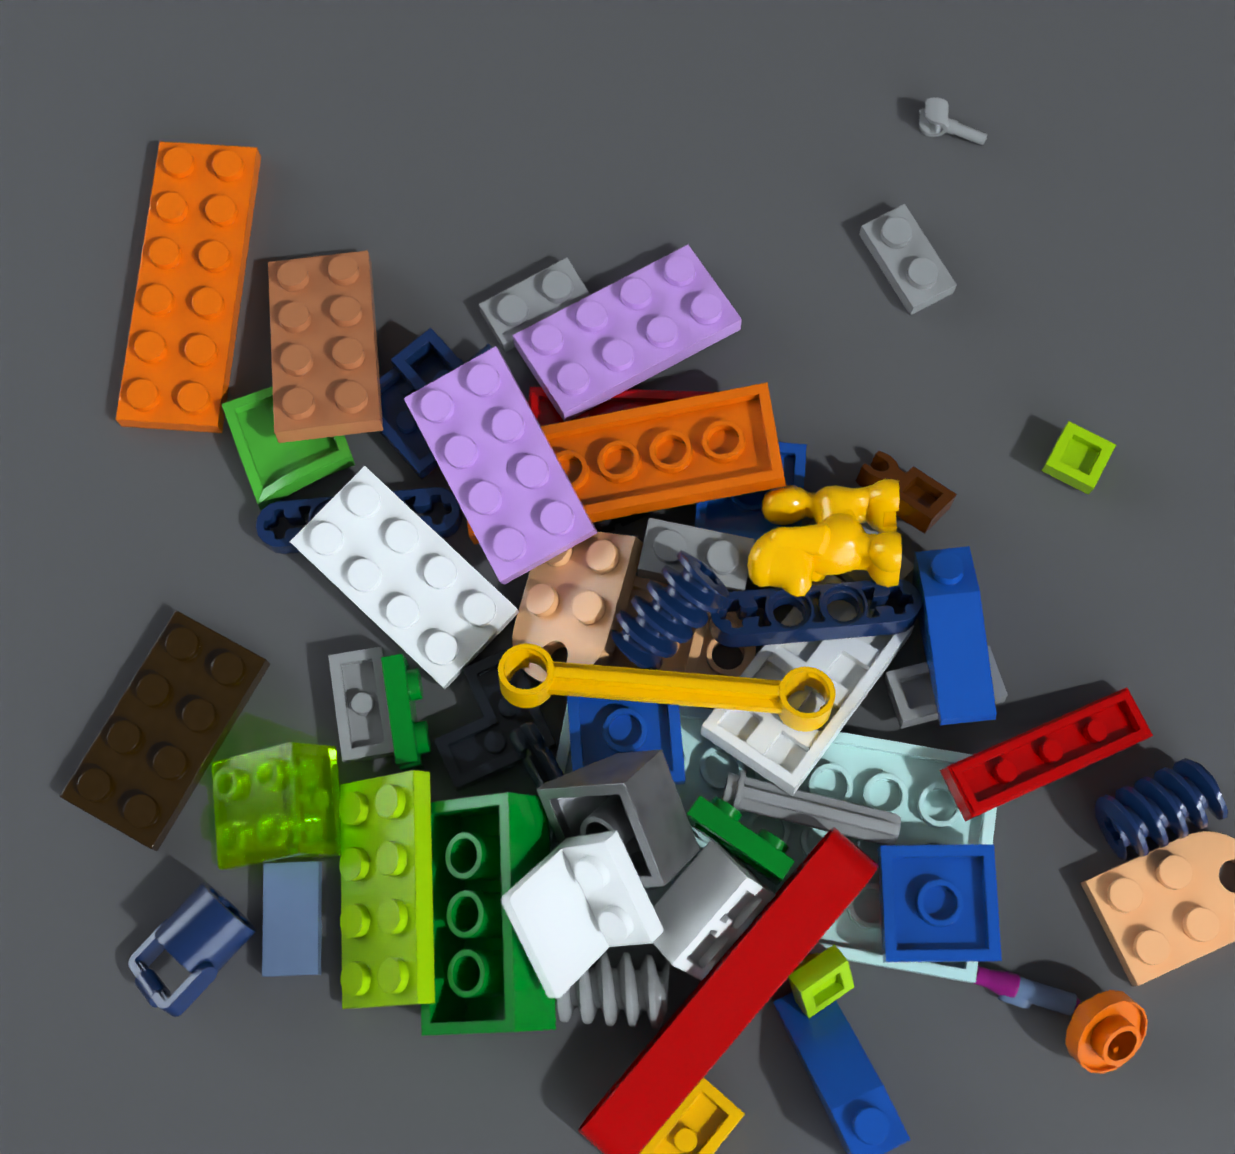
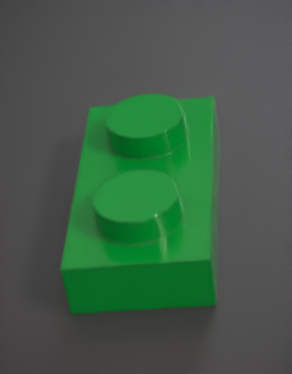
M403 654L381 657L396 765L403 772L425 769L423 754L431 752V741L426 720L418 721L415 701L424 698L419 668L410 669V665Z
M700 795L687 813L690 825L778 886L795 862V860L786 855L789 846L765 829L761 828L758 834L738 822L742 814L723 799L714 796L711 802H709Z

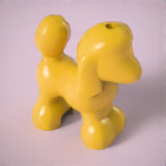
M883 479L863 488H849L839 485L826 486L816 493L807 492L803 488L794 485L771 489L764 495L762 500V513L766 520L772 524L788 525L809 517L813 518L816 524L801 527H777L761 536L752 546L748 556V574L753 584L759 587L771 586L782 588L792 596L802 597L810 590L812 581L822 582L827 575H839L852 570L868 571L870 577L877 585L884 587L897 586L899 584L902 557L901 533L896 532V511H899V481ZM867 522L879 534L865 533L860 523Z

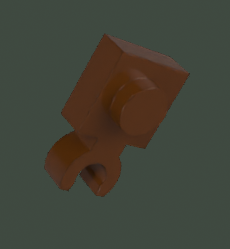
M881 451L875 454L871 465L866 463L862 465L856 478V482L862 488L873 485L883 479L898 480L899 511H896V515L924 534L950 509L957 495L914 466L905 473L898 468L897 462L890 455Z

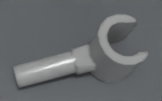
M928 98L926 100L925 109L922 108L920 110L919 126L924 135L937 137L949 133L983 146L988 134L948 118L949 104L946 100L941 98Z

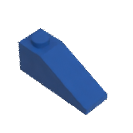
M970 546L915 552L912 584L918 589L922 598L918 621L940 725L996 720L997 713L981 595Z
M793 992L773 1001V1005L845 1153L885 1154L910 1141L911 1139L882 1081L837 1001L835 1000L809 1019L796 1003Z

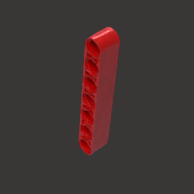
M835 827L828 831L778 889L772 900L705 978L695 987L592 1109L579 1127L578 1132L603 1154H640L865 887L876 872L878 864Z

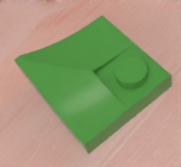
M273 387L221 404L260 510L269 504L279 502L288 495L319 479L355 465L345 435L278 443L274 433Z

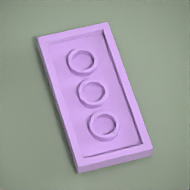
M686 245L513 335L515 348L558 414L566 422L741 330L742 319L690 246Z
M496 346L404 398L500 583L504 585L598 533L505 359Z

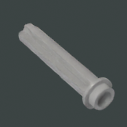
M740 770L739 775L728 773L722 799L737 810L824 831H830L835 827L844 836L880 845H895L898 839L901 817L895 813L802 790H797L791 796L773 783L746 777L747 771Z

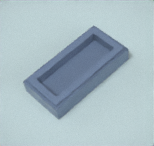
M322 862L263 863L262 977L321 975Z

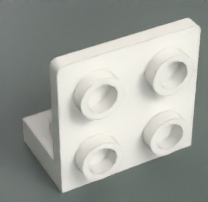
M617 830L566 838L505 893L501 899L502 905L548 998H560L609 947L653 943L664 931Z

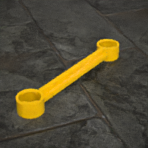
M528 643L519 644L508 649L502 655L498 664L501 693L509 703L520 708H533L546 702L551 695L777 713L788 727L797 731L807 732L816 730L827 722L836 696L832 680L824 672L813 667L795 668L788 672L782 680L554 662L545 649ZM530 663L541 666L548 674L543 683L532 689H519L509 683L516 671L522 668H529ZM805 686L816 689L823 696L825 705L820 707V710L817 712L803 713L794 709L788 703V699L793 693L804 691Z

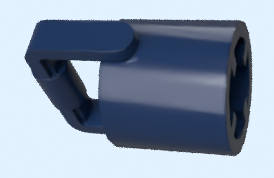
M202 882L168 919L163 921L131 955L128 966L136 977L135 985L152 1007H159L173 1017L180 1016L214 981L220 969L256 932V929L245 915L226 897L209 884ZM164 950L192 973L172 995L157 973L148 968Z

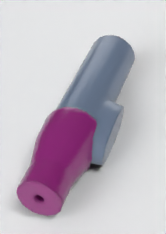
M981 966L977 967L976 983L973 984L985 987L998 994V999L1003 1002L1029 1009L1034 1004L1069 1016L1074 1013L1076 1007L1082 1002L1075 993L1020 977L1016 973L1004 970H990Z

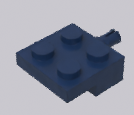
M429 328L390 359L393 368L380 378L383 431L379 432L421 480L439 465L404 398L492 349L491 345L486 344L484 348L464 362L453 353L432 328Z

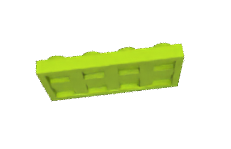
M411 770L341 784L339 804L341 858L339 868L341 873L340 928L342 936V971L340 983L342 987V1009L435 1003L430 772Z

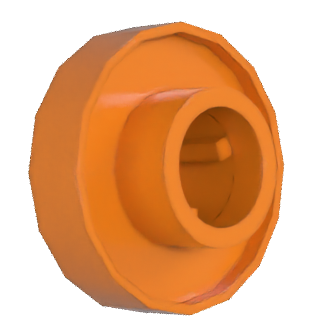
M1108 990L1081 1002L1074 1010L1066 1030L1065 1044L1069 1055L1090 1073L1103 1074L1116 1070L1129 1061L1140 1048L1147 1032L1148 1019L1146 1013L1138 1003L1123 991Z

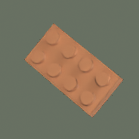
M369 251L268 262L274 433L278 443L383 431L372 264Z

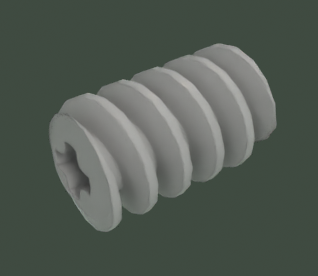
M605 951L597 959L594 967H590L560 998H555L559 1019L561 1022L568 1023L577 1006L579 1007L584 1024H591L598 1008H601L605 1023L608 1026H613L620 1011L624 1010L628 1025L636 1027L643 1011H647L652 1028L659 1029L667 1013L670 962L666 960L662 971H657L652 954H646L639 970H634L630 954L623 952L617 968H612L607 951Z

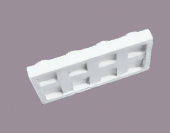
M366 466L290 541L444 689L463 672V668L467 667L519 613L518 609Z
M827 575L822 582H813L812 585L842 583L844 581L834 575ZM867 599V617L872 618L874 609L869 610L870 600ZM836 600L827 605L828 613L836 620L849 621L857 616L855 608L846 601ZM793 607L781 624L787 626L797 625L803 620L802 613L796 607ZM914 625L908 631L899 634L764 645L740 677L782 680L788 672L795 668L813 667L821 670L832 680L836 693L833 708L827 722L816 730L802 732L784 724L777 713L715 708L702 724L700 734L793 796L908 640ZM805 686L804 691L793 693L789 697L788 703L797 711L814 713L825 705V700L816 689Z

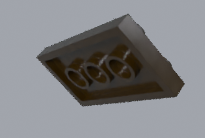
M176 610L61 793L60 798L146 847L158 851L269 668L270 663L263 657Z

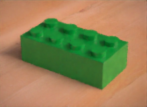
M505 792L431 802L435 1003L421 1004V1036L556 1030L555 998L547 997L501 902L502 896L550 854L549 819L540 797Z

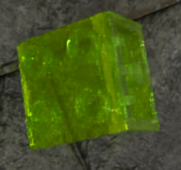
M289 742L213 762L212 782L217 861L220 870H232L288 857L330 858L341 855L340 788L336 746Z

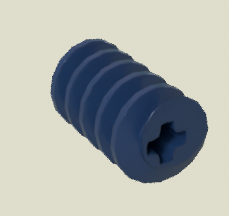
M683 550L677 554L684 568L681 573L667 565L661 570L669 584L667 587H663L657 582L650 580L646 587L653 600L648 602L637 595L632 598L631 603L638 613L636 617L623 610L616 614V618L623 630L621 632L612 630L613 642L631 662L641 669L659 670L663 664L662 657L670 658L675 655L678 650L677 642L687 643L693 636L692 627H704L708 621L707 612L718 613L724 605L723 597L728 598L730 596L724 583L705 563Z
M1186 758L1174 763L1173 769L1162 768L1155 772L1153 778L1145 776L1137 780L1134 788L1124 786L1116 790L1114 797L1104 795L1098 798L1095 803V815L1106 841L1121 860H1126V847L1129 845L1140 857L1148 855L1149 849L1146 842V837L1148 836L1160 848L1167 846L1168 836L1165 830L1167 827L1180 839L1188 836L1186 818H1189L1198 829L1208 827L1205 809H1208L1218 820L1228 817L1225 800L1214 777L1200 763Z

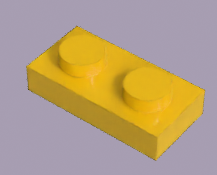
M703 1078L640 1154H714L745 1113L709 1081Z

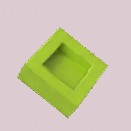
M1068 421L1041 471L1089 495L1096 486L1116 444Z
M835 944L822 953H813L805 957L788 977L795 1001L808 1019L855 987L849 962Z

